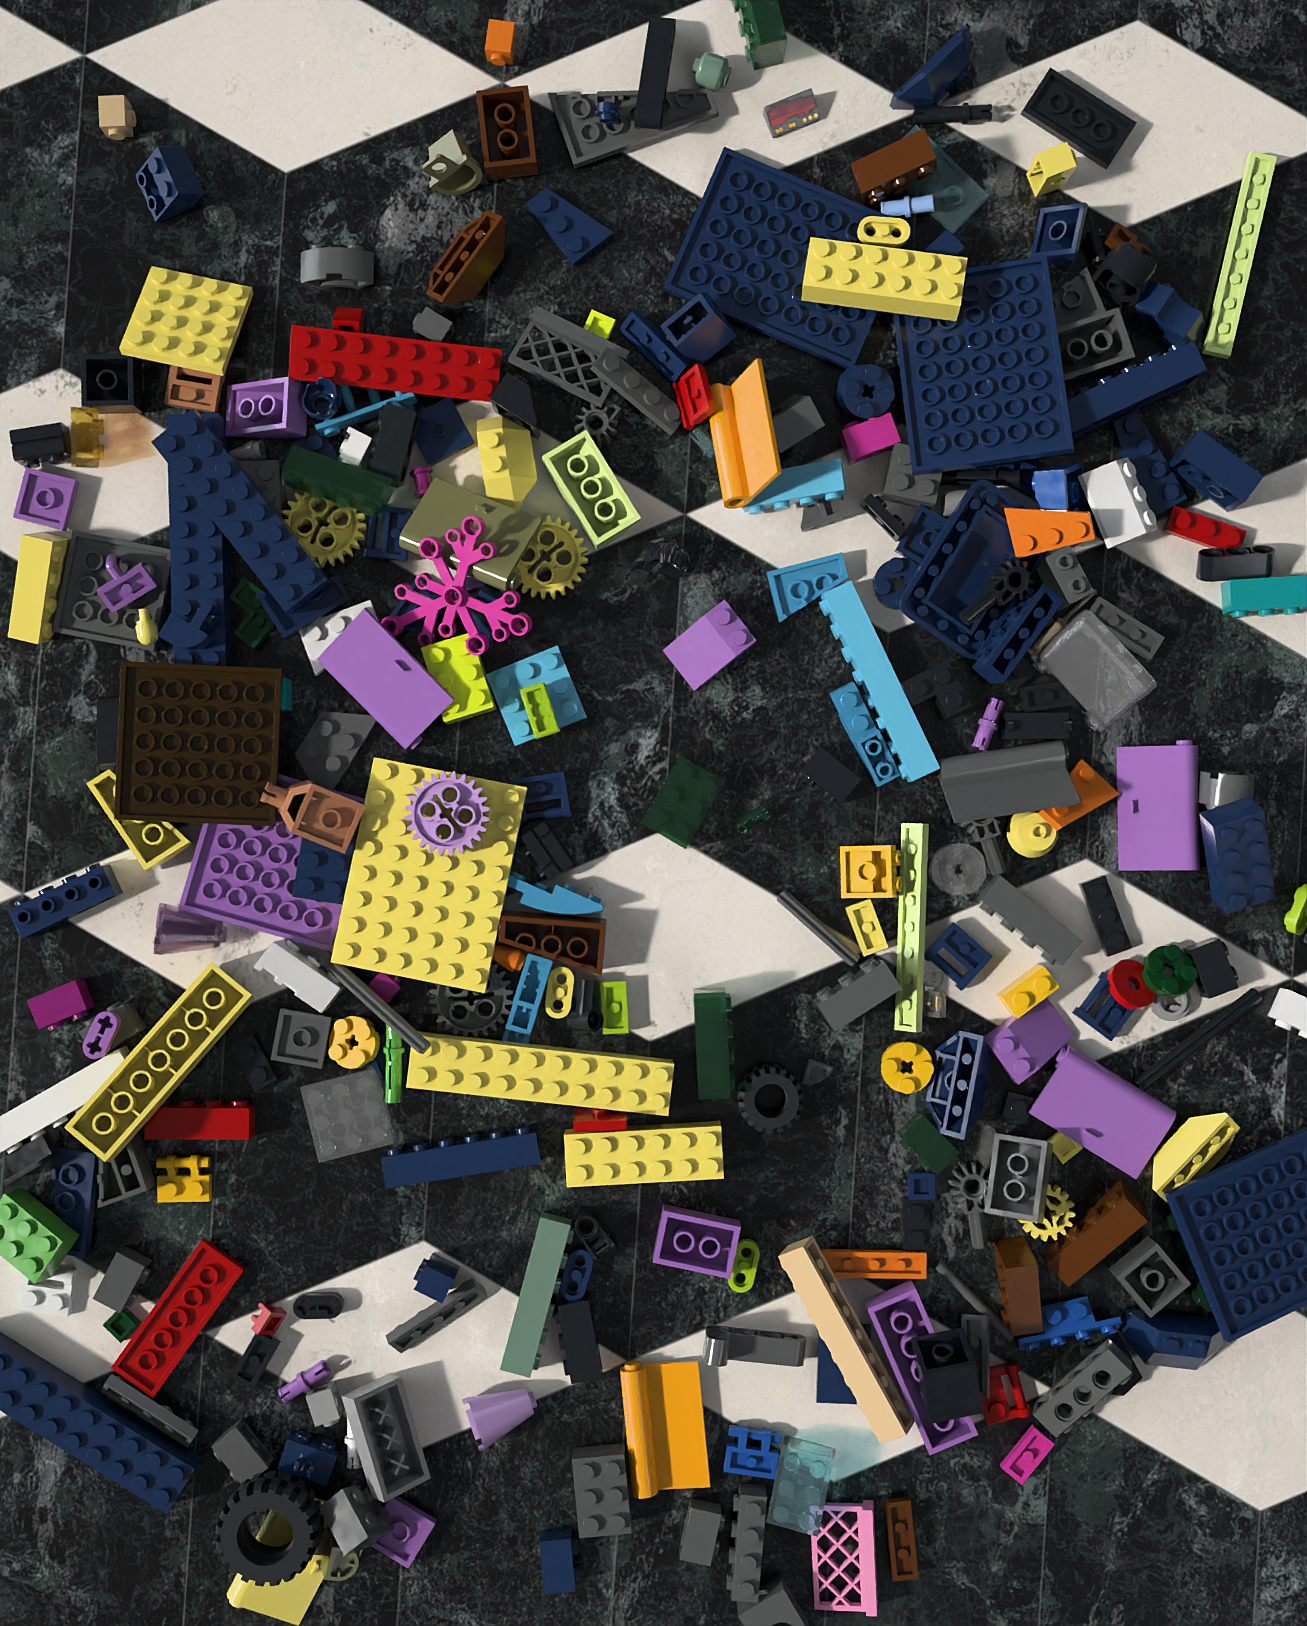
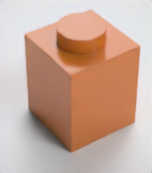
M489 19L485 44L488 62L497 66L513 65L517 37L515 22Z

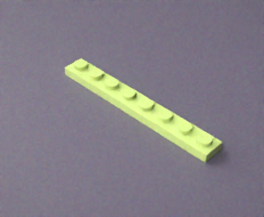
M1251 151L1248 155L1204 342L1203 354L1225 359L1231 356L1276 163V156Z
M901 823L900 877L902 889L899 892L896 980L902 989L896 992L894 1030L916 1033L922 1032L929 824Z

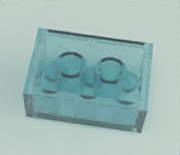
M785 1435L766 1523L818 1537L836 1448Z

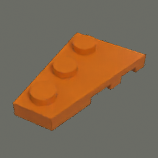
M1004 507L1015 555L1018 558L1096 538L1090 512Z
M1083 759L1078 761L1068 773L1080 798V804L1044 809L1038 812L1056 831L1120 794Z

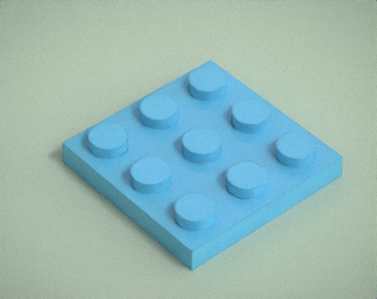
M558 646L486 674L515 746L535 739L520 689L545 682L559 728L587 718Z

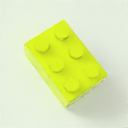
M468 633L421 648L428 672L455 699L441 713L446 724H452L497 709L480 655H472L466 648V640L469 637Z

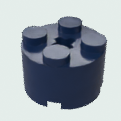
M853 365L847 368L838 380L836 390L837 401L846 413L856 417L874 418L881 415L888 409L895 397L894 385L890 375L877 365ZM863 386L868 387V390L866 391V396L862 395V393L864 392Z

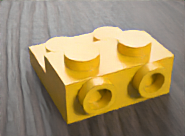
M896 845L840 846L841 898L897 897V892H901L902 880L896 873V866L901 865L900 850H896Z

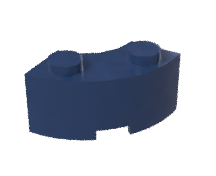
M1152 281L1135 306L1137 313L1146 325L1150 327L1154 324L1163 332L1161 337L1173 345L1183 342L1184 345L1192 341L1195 343L1206 327L1202 312L1198 308L1185 303L1169 284L1163 283L1161 285Z

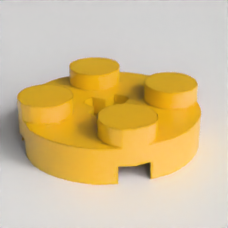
M349 1016L337 1020L329 1037L330 1058L342 1067L349 1069L362 1068L369 1061H373L380 1047V1037L372 1026L374 1024L369 1019L360 1016ZM355 1035V1040L359 1041V1044L352 1048L350 1040Z
M912 1041L893 1043L882 1055L881 1075L884 1081L895 1091L904 1094H911L923 1089L930 1081L934 1072L932 1058L928 1051L920 1044ZM902 1061L907 1063L913 1062L910 1073L907 1071L901 1073L900 1070L903 1068L901 1065Z

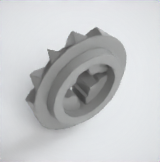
M1189 990L1179 997L1172 998L1178 1005L1169 1004L1167 1007L1165 1006L1166 1001L1157 994L1154 1002L1150 1004L1152 1012L1165 1021H1176L1183 1018L1191 1006Z

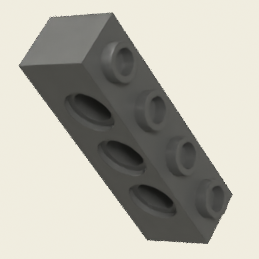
M1108 1338L1034 1402L1033 1415L1055 1437L1059 1436L1062 1432L1068 1433L1074 1427L1077 1419L1081 1416L1086 1417L1092 1412L1094 1405L1098 1401H1105L1111 1396L1113 1389L1118 1384L1123 1385L1129 1381L1132 1376V1360ZM1106 1371L1109 1375L1100 1376L1097 1372ZM1086 1387L1091 1391L1084 1393L1078 1388ZM1060 1404H1069L1071 1408H1062Z

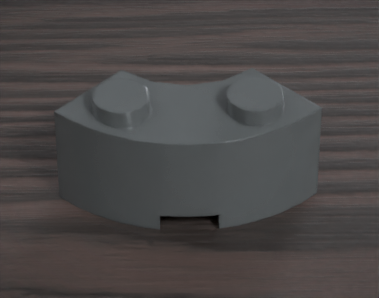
M312 245L310 250L301 252L302 284L320 289L330 287L361 289L374 282V253L363 250V247L360 245H349L348 248Z

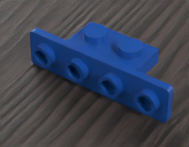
M1087 1296L1041 1306L1043 1334L1021 1338L1018 1340L1017 1346L1019 1350L1025 1349L1026 1352H1034L1040 1350L1041 1345L1050 1343L1052 1347L1066 1344V1340L1076 1338L1077 1341H1084L1092 1338V1334L1102 1332V1335H1111L1118 1332L1117 1329L1120 1328L1122 1319L1121 1317L1095 1322Z

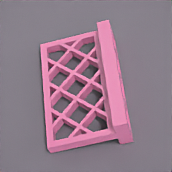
M863 1500V1503L811 1502L814 1610L866 1612V1616H877L878 1592L874 1500ZM816 1510L827 1511L833 1517L826 1526L817 1519ZM846 1511L857 1512L858 1520L851 1527L841 1518ZM836 1521L846 1530L839 1540L828 1530ZM823 1534L834 1543L827 1552L818 1545L817 1541ZM849 1535L859 1542V1547L853 1553L842 1544ZM837 1547L848 1557L840 1566L830 1557ZM825 1560L835 1569L828 1578L819 1571V1566ZM851 1561L860 1569V1573L854 1579L843 1570ZM838 1574L849 1583L841 1592L831 1583ZM826 1586L836 1595L831 1602L820 1601V1592ZM853 1587L861 1595V1603L850 1602L844 1595Z

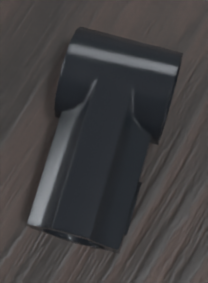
M578 980L576 1008L569 1015V1024L574 1031L596 1032L603 1026V1014L598 1009L600 981Z

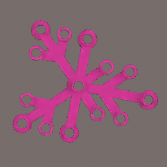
M479 515L468 516L462 522V530L455 527L446 532V540L452 545L459 560L455 579L442 555V542L434 536L424 538L420 542L419 551L421 555L426 559L433 560L444 584L433 580L429 573L419 574L415 579V584L419 589L430 590L441 595V597L432 599L414 591L408 583L397 585L394 592L398 599L409 600L421 607L400 617L390 615L381 621V624L393 636L402 633L404 626L426 616L422 632L418 635V642L422 647L434 644L436 637L433 631L439 609L445 606L447 608L444 619L438 627L440 635L447 638L456 633L454 621L458 612L469 635L466 640V648L472 655L477 656L486 652L489 648V640L484 634L479 632L468 607L485 614L492 629V636L498 642L508 639L510 631L514 635L522 636L531 630L532 620L529 615L525 613L515 615L503 610L505 607L511 608L519 604L520 595L517 591L510 590L504 593L501 598L487 603L468 595V591L464 586L470 564L483 558H491L497 553V547L491 541L482 543L478 549L474 550L478 536L482 535L486 528L482 517ZM474 521H476L479 525L478 530H476L473 526ZM452 532L457 534V541L452 538ZM464 534H465V535H466V539H465V542H464V544H463L462 541H463V539H464ZM432 542L436 547V551H433L431 548ZM485 546L490 547V555L486 553ZM422 577L427 580V585L422 583ZM402 587L406 590V595L402 594ZM454 591H457L459 594V599L455 598ZM509 594L514 597V603L508 600ZM520 619L524 620L525 627L520 625ZM392 621L395 622L397 629L393 627ZM501 621L509 624V628L508 626L502 624ZM445 625L449 626L450 633L446 632ZM499 629L503 630L504 637L499 635ZM424 635L429 637V643L425 641ZM477 639L481 640L482 647L477 644Z

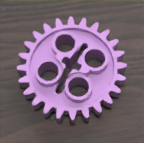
M442 771L441 779H438L432 773V782L430 783L425 779H421L424 787L421 789L414 786L413 788L418 794L416 796L408 795V798L413 801V805L405 806L407 810L411 811V815H407L404 818L413 823L407 827V830H416L412 839L418 840L421 838L422 840L419 845L421 848L429 844V853H433L438 848L439 856H443L445 851L448 850L449 855L454 857L455 849H458L461 854H465V845L474 849L472 840L475 839L481 842L482 839L478 833L480 831L487 832L488 830L482 825L483 823L491 822L489 818L484 816V813L490 812L491 808L483 807V804L489 799L487 797H479L484 791L483 788L474 790L476 781L472 780L467 784V775L465 774L458 780L455 771L452 772L450 778L447 777L445 771ZM449 789H456L457 798L453 802H446L445 793ZM434 795H438L447 809L454 810L451 816L462 828V833H458L449 819L442 818L445 813L434 800ZM433 804L436 808L435 815L431 818H426L423 810L427 805ZM464 810H471L473 813L472 820L467 824H463L460 821V814ZM444 825H448L451 828V835L447 839L439 837V829Z

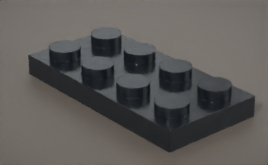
M1051 67L1020 114L1062 142H1067L1070 147L1106 170L1137 123Z

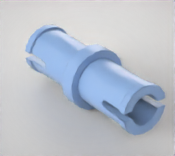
M933 194L914 198L904 196V199L881 202V213L889 217L902 215L911 217V214L934 212Z

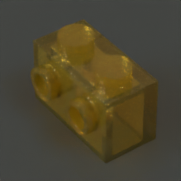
M71 407V467L98 468L99 460H104V444H99V435L104 434L103 419H98V408Z

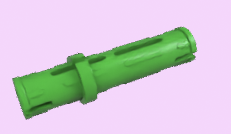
M386 1024V1046H384V1053H386L385 1102L399 1103L402 1102V1053L405 1052V1047L402 1046V1038Z

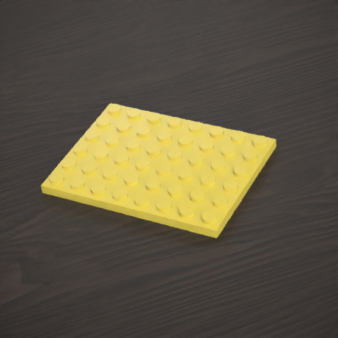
M374 757L364 803L366 807L360 821L331 962L486 993L528 788L467 776V784L472 780L476 781L474 790L483 788L484 791L479 797H487L489 799L483 804V807L491 808L490 812L484 813V816L489 818L491 822L483 823L482 825L488 831H480L478 833L482 839L481 842L475 839L472 840L474 849L465 845V854H461L458 849H455L454 857L449 855L448 850L445 851L443 856H439L438 848L433 853H429V844L421 848L419 845L422 839H412L416 830H407V827L413 823L412 821L405 820L404 817L411 815V811L407 810L405 806L413 805V801L408 798V795L416 796L418 794L413 787L417 786L422 789L424 786L421 779H425L429 783L432 782V773L438 779H441L442 771ZM446 772L447 777L450 778L452 773ZM457 774V779L459 780L462 775ZM456 789L447 790L445 793L446 802L455 801L457 798ZM434 795V800L445 813L442 818L449 819L458 833H462V828L451 816L454 810L447 809L438 795ZM433 804L427 805L423 810L426 818L433 817L436 812ZM464 810L460 814V821L463 824L469 823L473 818L471 810ZM442 826L439 829V837L441 839L450 837V826Z

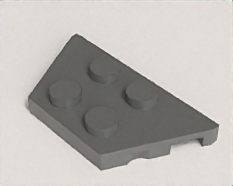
M321 711L295 753L297 760L310 781H313L318 786L336 790L377 721L371 715Z

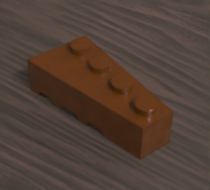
M504 910L501 915L499 942L529 952L533 951L545 955L547 958L557 959L569 963L571 966L584 968L602 976L607 919Z
M1120 1179L1067 1231L1066 1235L1048 1247L1045 1254L1046 1265L1070 1287L1148 1222L1142 1200Z

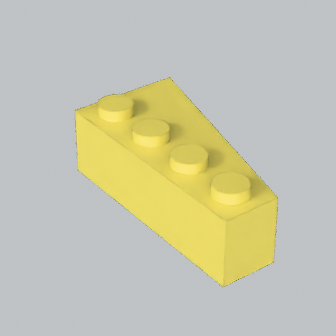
M47 532L22 535L8 632L9 638L35 644L48 642L51 638L71 538Z
M108 769L86 783L145 871L151 872L195 844L171 822L114 820L116 772Z

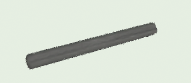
M322 950L317 956V961L414 1050L424 1054L430 1048V1042L351 970L345 965L332 963V953L330 951Z

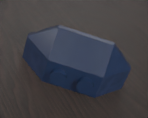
M968 23L893 94L890 107L893 110L933 107L936 103L940 105L948 97V91L954 85L959 87L968 76L966 72L970 64V25Z
M959 1030L953 1037L935 1050L933 1059L934 1072L929 1081L926 1103L941 1134L966 1140L981 1115L991 1065L986 1036Z
M1127 1308L1125 1310L1121 1332L1146 1365L1197 1370L1225 1346L1226 1341H1224L1218 1324L1213 1318L1157 1312L1150 1318L1143 1310Z

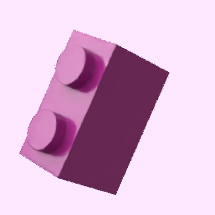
M84 978L74 980L27 1000L38 1029L48 1027L49 1031L65 1025L63 1020L72 1017L73 1021L89 1015L87 1010L95 1007Z

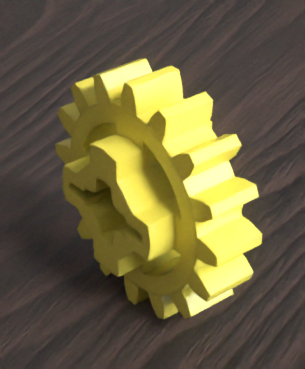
M1048 1183L1047 1195L1056 1197L1059 1201H1049L1046 1197L1045 1206L1049 1210H1047V1219L1044 1217L1043 1220L1045 1228L1037 1227L1030 1221L1018 1220L1020 1223H1025L1022 1228L1026 1232L1031 1231V1236L1035 1239L1040 1234L1043 1241H1047L1048 1235L1057 1240L1058 1232L1066 1235L1064 1227L1073 1226L1068 1219L1069 1217H1075V1213L1069 1210V1208L1074 1206V1203L1071 1200H1067L1069 1195L1065 1191L1060 1193L1061 1188L1057 1185L1051 1190V1185Z

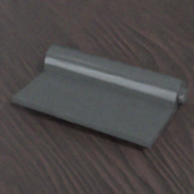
M1061 740L937 759L940 769L937 770L939 782L954 823L1080 804L1078 793L1065 767L1066 759H1069V749L1067 744H1063Z

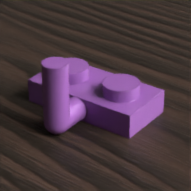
M113 554L107 556L106 569L114 579L99 587L96 592L112 613L157 587L156 581L142 562L122 573L117 566V557Z

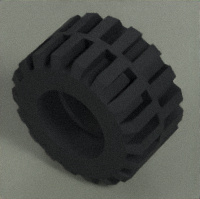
M762 1064V1067L758 1068L756 1066L752 1068L753 1071L747 1072L744 1075V1080L740 1081L739 1091L737 1092L738 1105L743 1118L746 1119L751 1127L754 1126L760 1132L764 1130L770 1134H773V1131L780 1133L784 1131L783 1128L787 1126L788 1128L792 1127V1122L795 1119L798 1121L800 1118L799 1113L801 1110L803 1111L804 1094L798 1080L788 1069L781 1068L776 1064H773V1066ZM767 1084L779 1085L785 1092L786 1099L783 1106L774 1112H764L755 1103L757 1091Z

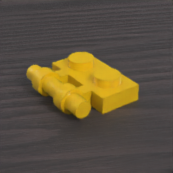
M200 1154L190 1155V1157L168 1155L167 1158H157L156 1167L167 1169V1174L157 1176L158 1203L211 1201L212 1173L201 1174V1167H210V1157H201ZM178 1168H190L191 1174H178Z

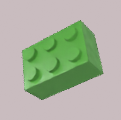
M20 1188L4 1193L0 1199V1256L34 1284L52 1277L78 1239L79 1234L25 1189Z

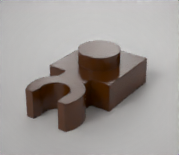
M1118 222L1111 228L1104 243L1112 249L1113 247L1120 246L1123 242H1129L1137 251L1145 256L1151 251L1147 245L1136 241L1138 236Z

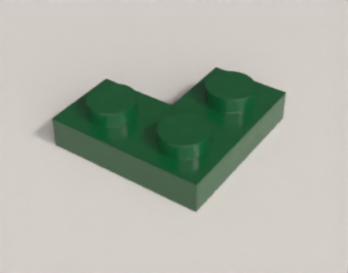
M243 577L228 597L248 612L233 634L251 648L257 650L275 625L256 597L257 593L264 591Z

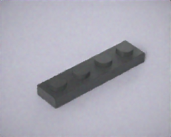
M606 347L601 352L590 370L669 435L673 434L682 422L678 405L610 348Z
M474 1278L463 1282L459 1287L446 1295L443 1303L436 1301L385 1335L388 1344L398 1352L403 1353L486 1298L485 1288Z
M111 1374L104 1383L101 1391L103 1394L186 1448H189L199 1431L191 1421L177 1417L173 1414L171 1408L163 1404H157L142 1390L137 1391L131 1387L130 1383L123 1377H116Z

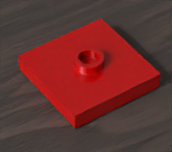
M576 1108L573 1129L575 1132L627 1129V1112L599 1108Z

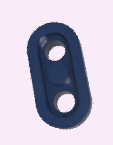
M578 1247L573 1249L566 1262L560 1284V1292L569 1301L581 1299L587 1288L594 1260L586 1248ZM579 1256L584 1257L585 1263L578 1264L576 1258ZM574 1281L578 1284V1287L571 1289L569 1283Z

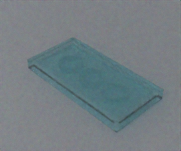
M915 125L903 138L921 129ZM928 136L936 156L937 171L933 172L934 176L924 182L917 180L910 183V187L906 191L913 198L933 194L934 212L929 211V213L945 229L955 233L988 200L989 195Z

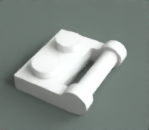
M56 1270L54 1275L48 1278L49 1280L64 1282V1287L42 1283L34 1284L20 1272L21 1281L16 1306L17 1310L63 1317L71 1315L77 1270Z

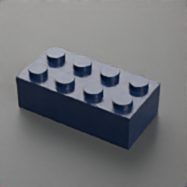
M1249 796L1199 813L1211 897L1217 906L1225 914H1229L1275 899L1265 811Z

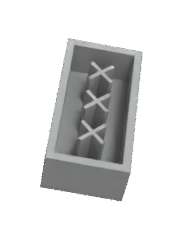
M387 1374L341 1396L372 1498L386 1502L431 1478L400 1377Z

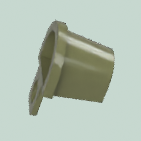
M451 130L428 148L429 160L423 164L422 168L425 173L431 176V181H429L430 188L446 195H459L471 191L481 182L483 175L480 164L472 157L465 138L461 134Z
M329 1526L328 1529L322 1528V1537L314 1555H322L319 1569L322 1570L324 1580L343 1581L350 1578L359 1566V1558L363 1549L344 1556Z

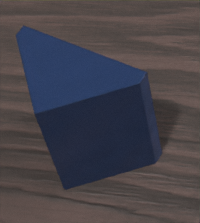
M1083 202L1041 208L1030 258L1047 255V262L1049 264L1068 268L1078 254L1088 204Z

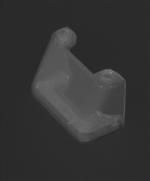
M1083 610L1072 617L1066 623L1067 625L1031 658L1034 660L1032 662L1033 666L1040 673H1053L1087 710L1085 712L1087 717L1085 722L1095 731L1101 732L1157 687V683L1092 612Z

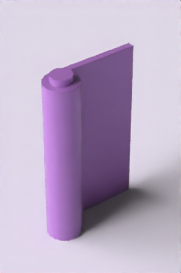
M366 608L360 612L317 659L405 750L408 747L413 750L423 741L421 735L424 730L455 700Z
M1192 740L1176 741L1174 746L1117 747V791L1120 793L1117 796L1119 871L1200 870L1198 745H1192Z
M1072 1046L1061 1047L1053 1058L1056 1061L1055 1067L1057 1069L1029 1113L1137 1179L1173 1124L1176 1111Z

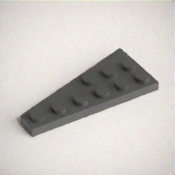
M679 89L676 92H667L661 131L634 128L638 90L598 91L597 94L571 92L568 95L548 93V98L575 169L719 117V111L711 89ZM613 102L618 104L619 118L615 119V122L611 124L601 123L600 118L594 114L597 111L598 103Z

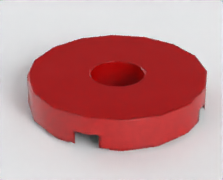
M1131 959L1121 960L1112 966L1108 972L1107 981L1110 980L1111 986L1109 990L1118 1003L1131 1010L1134 1008L1142 1010L1154 1002L1157 994L1149 989L1143 979L1142 971L1144 970V965ZM1128 980L1135 985V990L1130 987Z

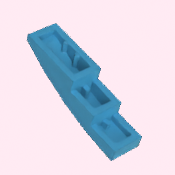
M528 953L502 1041L529 1043L552 967V960Z

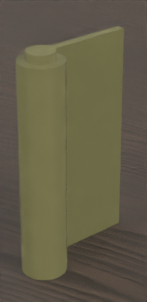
M435 477L404 526L399 538L400 547L422 556L419 551L420 542L430 536L437 537L442 542V555L448 568L457 571L459 560L452 545L446 540V532L455 527L462 530V522L466 517L479 515L484 519L486 528L484 533L478 536L474 550L478 549L482 543L491 541L496 545L497 553L491 558H483L470 564L467 576L505 592L517 589L521 582V575H519L517 565L542 525V520ZM474 521L473 526L476 530H478L479 525L476 521ZM452 532V538L457 541V534ZM464 534V539H463V541H462L463 544H464L465 539H466V535H465V534ZM432 542L431 548L433 551H436V547ZM485 546L486 553L490 555V547Z

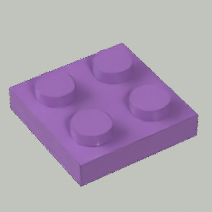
M26 467L13 517L18 520L67 531L79 482L75 479Z
M396 1496L388 1500L383 1507L389 1513L394 1529L373 1544L372 1547L404 1567L409 1568L437 1519L401 1497Z

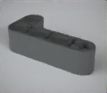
M709 1325L705 1328L703 1360L705 1364L715 1367L726 1366L728 1360L800 1367L804 1365L806 1337L794 1333Z

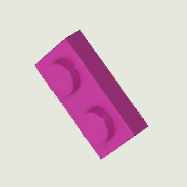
M1032 1424L1001 1462L1000 1466L1023 1485L1055 1444Z

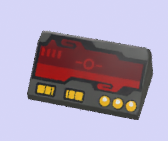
M812 88L767 105L763 111V116L772 138L820 119Z

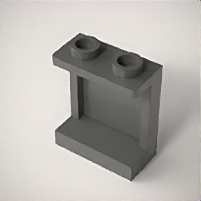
M1070 545L1047 556L1046 560L1042 561L1035 571L1040 584H1046L1064 600L1056 612L1094 592Z

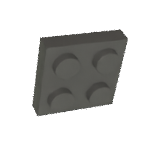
M280 1008L271 1060L319 1069L324 1068L333 1017Z

